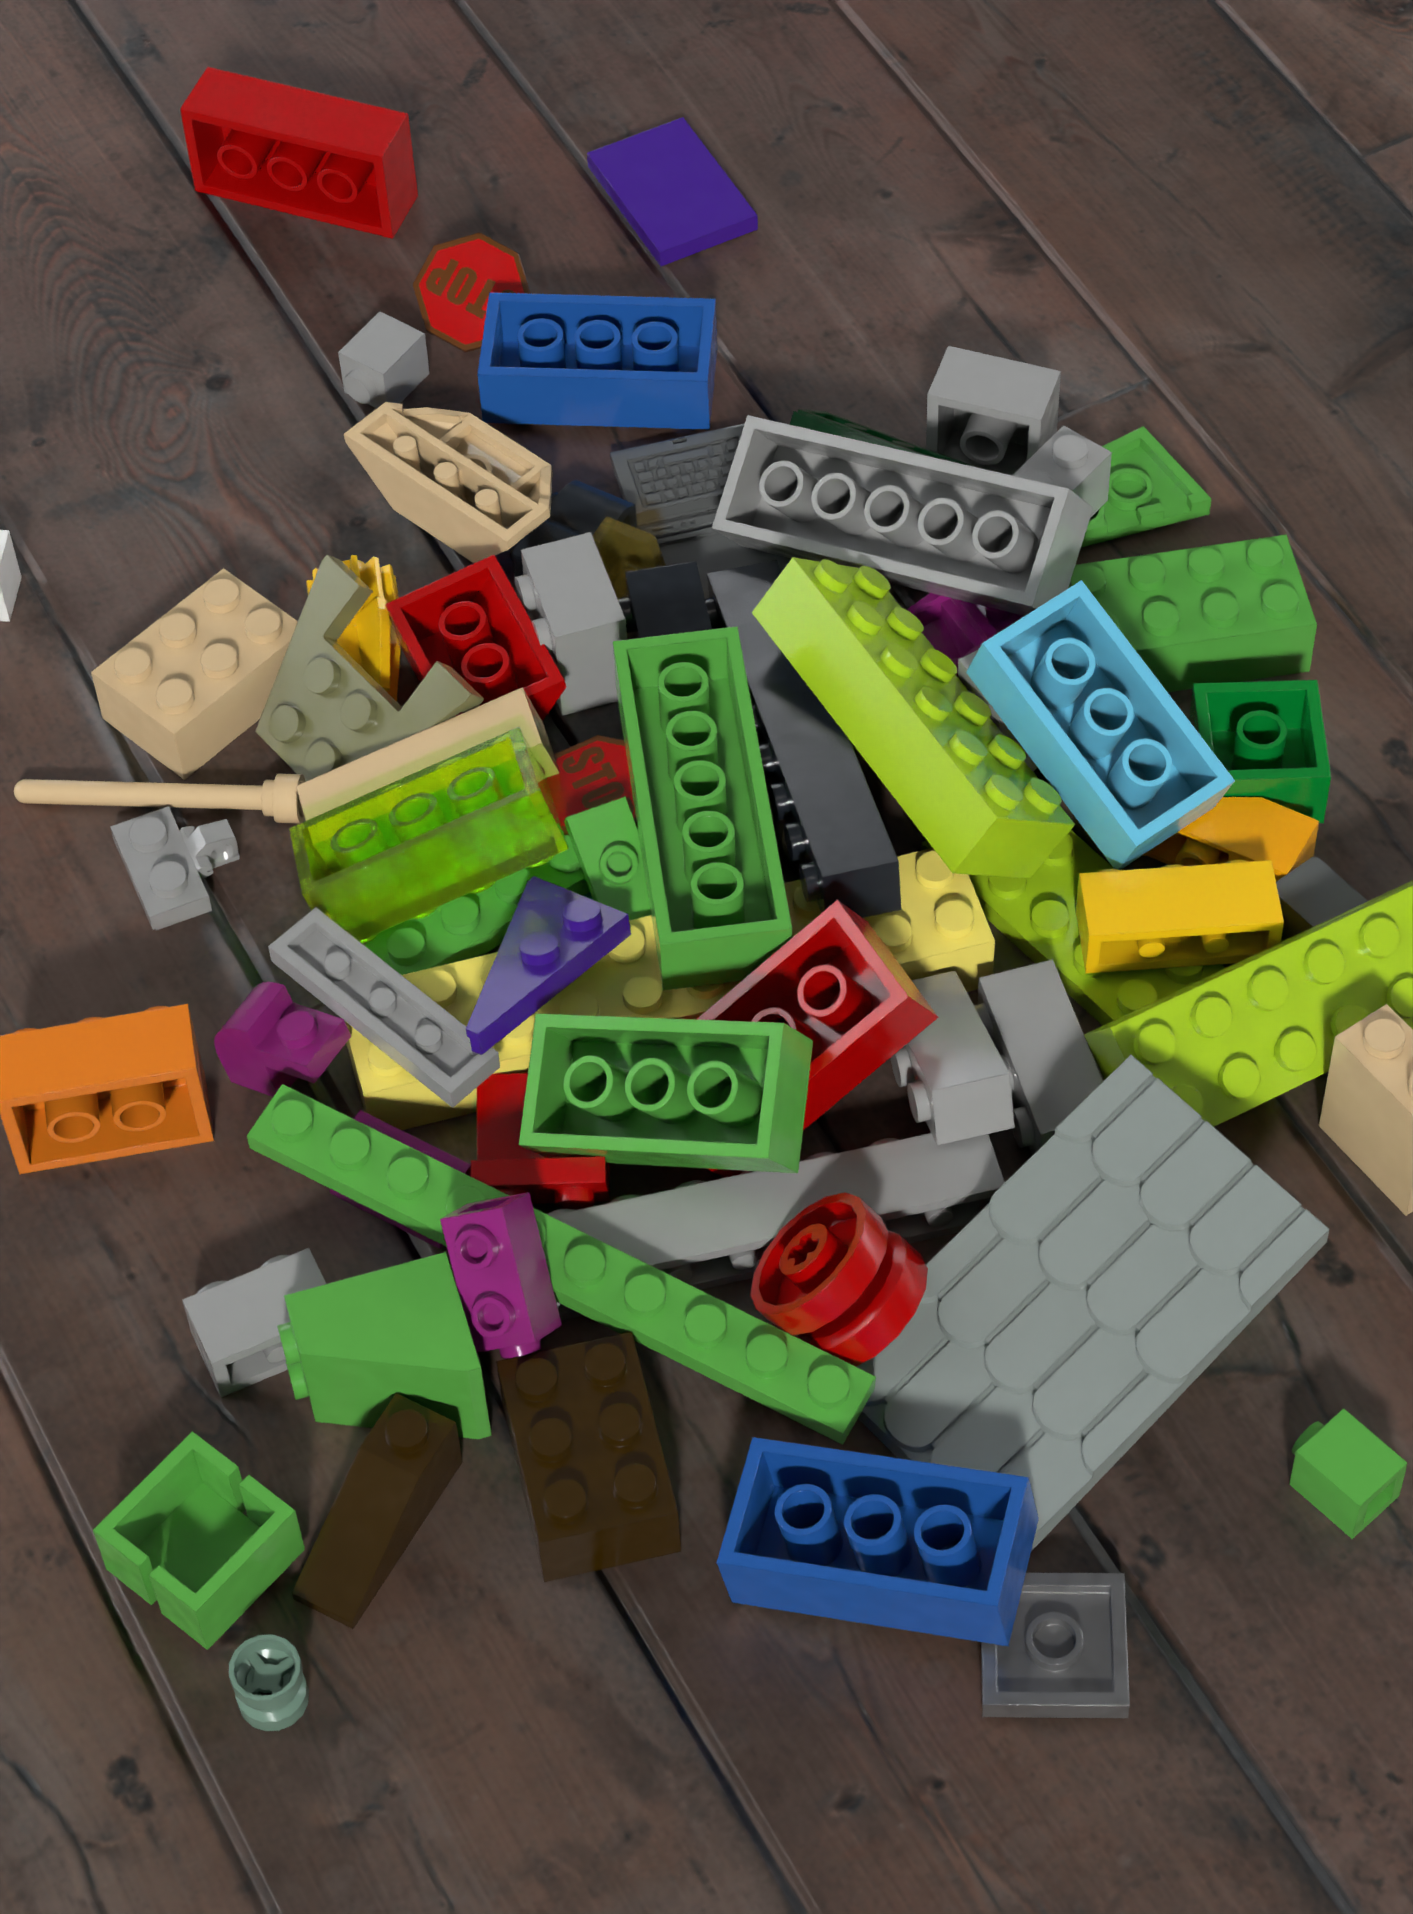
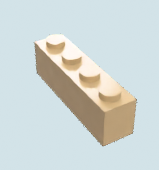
M522 687L296 786L312 843L336 875L350 868L360 867L371 859L405 844L418 842L428 834L458 821L473 818L484 810L518 795L533 792L543 784L545 778L559 774V770L544 724Z

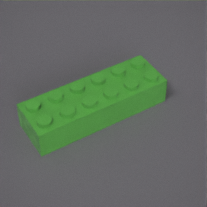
M738 627L613 641L616 691L663 991L742 981L792 939V924Z

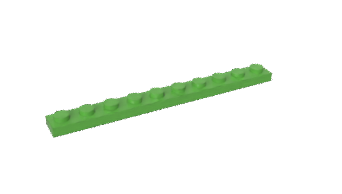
M284 1084L280 1086L247 1134L250 1149L446 1247L441 1218L468 1203L509 1196ZM533 1208L556 1302L620 1334L632 1332L634 1341L843 1445L875 1389L876 1376Z

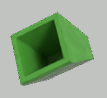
M446 1252L284 1295L290 1322L277 1325L286 1359V1366L295 1400L309 1397L315 1422L373 1428L397 1393L455 1421L458 1437L482 1439L492 1436L482 1370Z

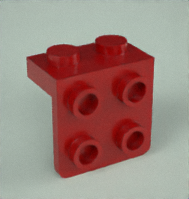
M528 1073L492 1074L477 1087V1160H471L472 1178L509 1196L529 1192L532 1204L554 1203V1206L562 1209H584L594 1206V1202H610V1163H607L605 1156L547 1158L519 1146Z

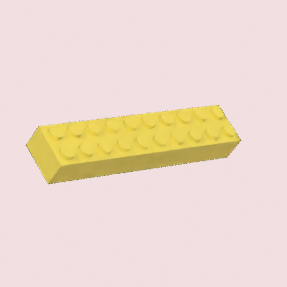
M933 848L897 856L899 861L901 910L864 917L863 919L869 922L911 980L956 971L966 992L977 990L979 977L993 974L995 939L969 874L952 873ZM800 880L784 883L792 924V938L821 914L817 901L806 902ZM650 915L629 920L631 935L493 1046L499 1053L500 1068L493 1074L528 1073L536 1014L696 1020L741 981L663 991L652 917ZM498 952L403 974L402 976L467 1026ZM345 1021L351 1034V1038L347 1041L346 1045L364 1112L400 1130L477 1112V1088L452 1108Z

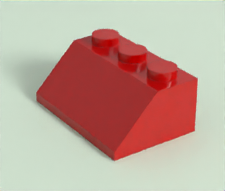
M495 554L385 604L400 646L419 683L422 682L436 661L451 666L484 698L479 706L523 687L542 721L566 689L564 678L545 644L540 645L531 619Z

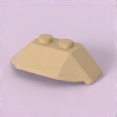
M385 402L344 433L346 444L393 510L472 563H476L493 554L497 555L509 550L550 517L553 476L551 464L469 412L430 407L403 409V404Z

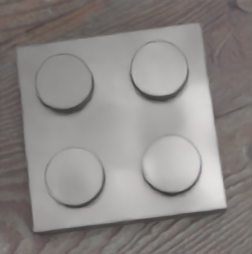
M1026 1573L1009 1647L981 1642L982 1717L1128 1718L1130 1700L1124 1573Z

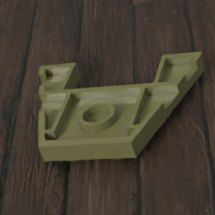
M328 554L321 561L255 731L296 774H303L306 781L449 720L460 712L465 713L474 709L484 700L451 666L436 661L403 707L389 695L337 643V639L373 591L340 559Z

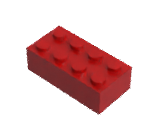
M212 67L206 68L180 108L194 188L197 192L391 239L394 238L418 197L408 113Z
M836 900L696 1020L785 1023L813 1040L803 1130H805L939 1017L869 922L839 900ZM708 1169L723 1178L740 1175L743 1170Z

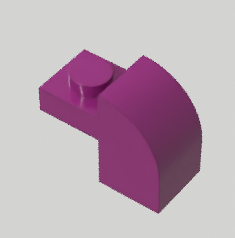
M262 982L253 988L218 1031L214 1038V1046L232 1083L274 1097L282 1084L291 1087L297 1078L315 1083L351 1038V1034L344 1019L294 1003L283 984Z

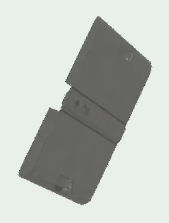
M745 423L610 452L612 468L622 498L635 504L636 540L647 569L696 561L705 598H709L707 573L777 560L782 572L791 560V558L742 547L712 529Z

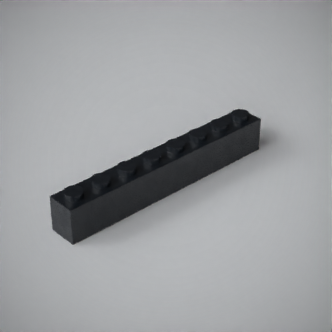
M777 560L707 573L709 598H705L712 629L738 627L765 781H772V784H769L771 806L776 821H787L784 824V836L791 861L801 860L803 863L799 864V876L806 902L817 901L822 913L836 900H839L862 918L901 910L899 861L849 738L752 614V611L781 574Z

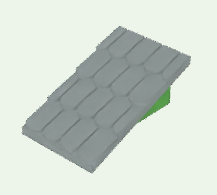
M1130 1055L1055 1128V1134L993 1194L990 1203L926 1264L928 1268L926 1290L914 1316L899 1336L877 1356L857 1366V1368L876 1376L875 1389L858 1419L897 1458L1029 1477L1039 1517L1032 1545L1033 1550L1326 1244L1329 1228L1310 1211L1301 1207V1203L1260 1167L1254 1165L1251 1159L1209 1122H1205L1201 1115L1159 1078L1156 1079L1153 1073L1134 1056Z

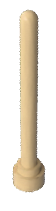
M277 774L274 780L266 779L263 785L23 779L15 785L14 796L19 802L26 804L133 807L169 806V808L262 810L264 816L274 817L276 823H303L305 816L296 786L306 782L303 774Z

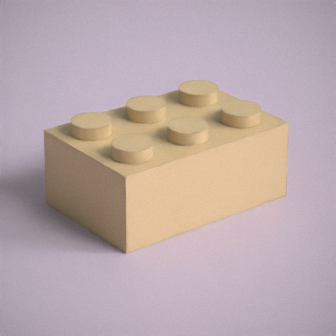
M223 568L91 672L102 719L185 780L261 718L298 621Z

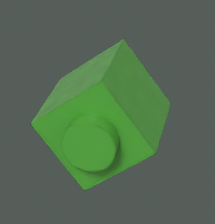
M1342 1409L1325 1426L1320 1421H1317L1310 1425L1297 1439L1292 1448V1454L1295 1455L1289 1485L1353 1539L1400 1496L1408 1463L1347 1410Z

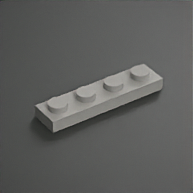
M315 907L268 946L271 961L452 1108L500 1068L498 1051L491 1047L483 1055L473 1052L464 1024L318 908Z

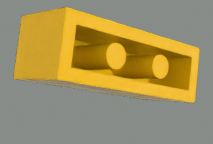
M1232 860L1220 864L1191 866L1170 864L1161 868L1134 870L1104 869L1098 872L1079 873L1076 916L1085 974L1237 963L1281 942L1284 920L1272 860L1249 862L1245 860Z

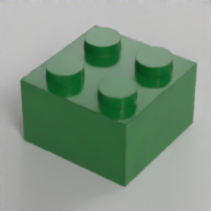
M1318 680L1194 683L1189 721L1235 780L1223 797H1262L1314 818L1319 823H1324L1331 771Z

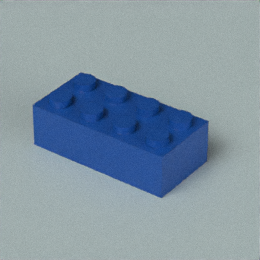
M489 292L477 373L482 421L485 423L710 430L717 358L716 299Z
M752 1437L716 1563L732 1603L1009 1647L1039 1517L1029 1477Z

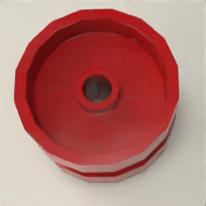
M843 1192L825 1196L804 1208L779 1231L764 1251L753 1274L750 1296L756 1310L776 1328L857 1367L877 1356L895 1340L914 1316L926 1290L928 1268L921 1254L902 1236L887 1230L882 1218L860 1197Z

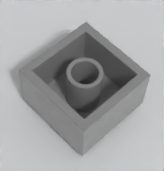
M948 346L927 394L926 448L978 468L1013 475L1057 432L1061 371Z
M591 532L522 549L524 575L515 577L516 592L531 619L540 645L545 644L565 680L566 689L557 700L562 716L618 702L613 641L627 640L626 619Z

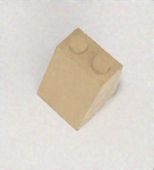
M1386 1004L1335 1036L1319 1127L1407 1216L1413 1212V1029Z

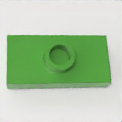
M626 797L566 817L564 823L593 900L627 913L629 920L650 916L651 911L639 833Z

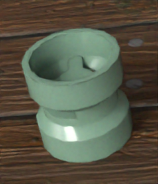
M267 1634L257 1635L245 1640L234 1651L229 1662V1678L243 1719L252 1727L263 1731H280L292 1726L303 1716L309 1699V1689L296 1648L285 1638ZM261 1692L271 1693V1695H261Z

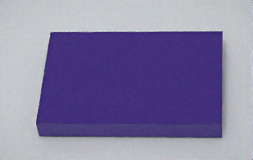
M684 117L587 153L588 168L660 267L758 230V215Z

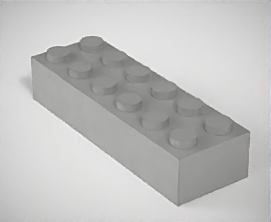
M747 415L712 529L742 547L791 559L792 557L814 561L827 559L839 565L857 568L869 566L881 573L892 584L1026 616L1068 589L1093 507L1069 488Z

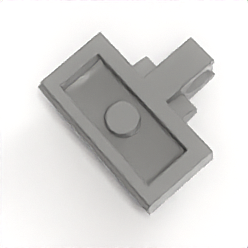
M169 806L110 826L113 840L152 930L156 929L157 931L212 911L209 895L202 880L214 873L213 868L240 859L237 841L227 819L200 825L196 829L194 826L182 827L179 830Z

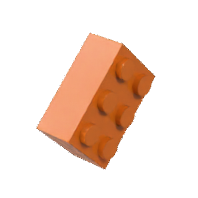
M188 1004L171 1007L154 1006L136 1013L106 1018L89 1017L76 1023L41 1029L24 1028L11 1034L0 1035V1116L19 1175L214 1141L206 1076Z

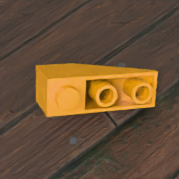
M1222 797L1213 809L1142 856L1147 855L1168 865L1179 864L1183 866L1220 864L1232 860H1245L1248 862L1272 860L1277 882L1314 856L1319 821L1262 797Z

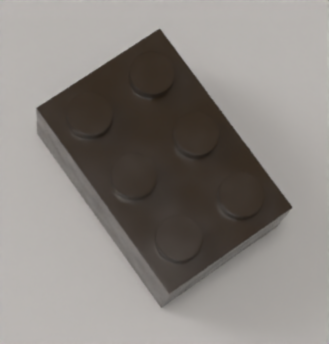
M632 1332L496 1361L503 1408L543 1581H553L681 1552L678 1509Z

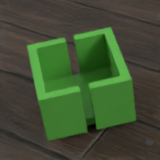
M193 1431L93 1529L106 1570L150 1605L157 1600L161 1614L206 1650L232 1626L305 1550L296 1511L250 1475L242 1481L239 1467Z

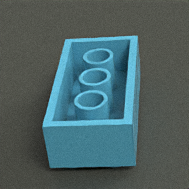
M1082 580L983 642L966 671L1114 869H1123L1213 809L1235 782Z

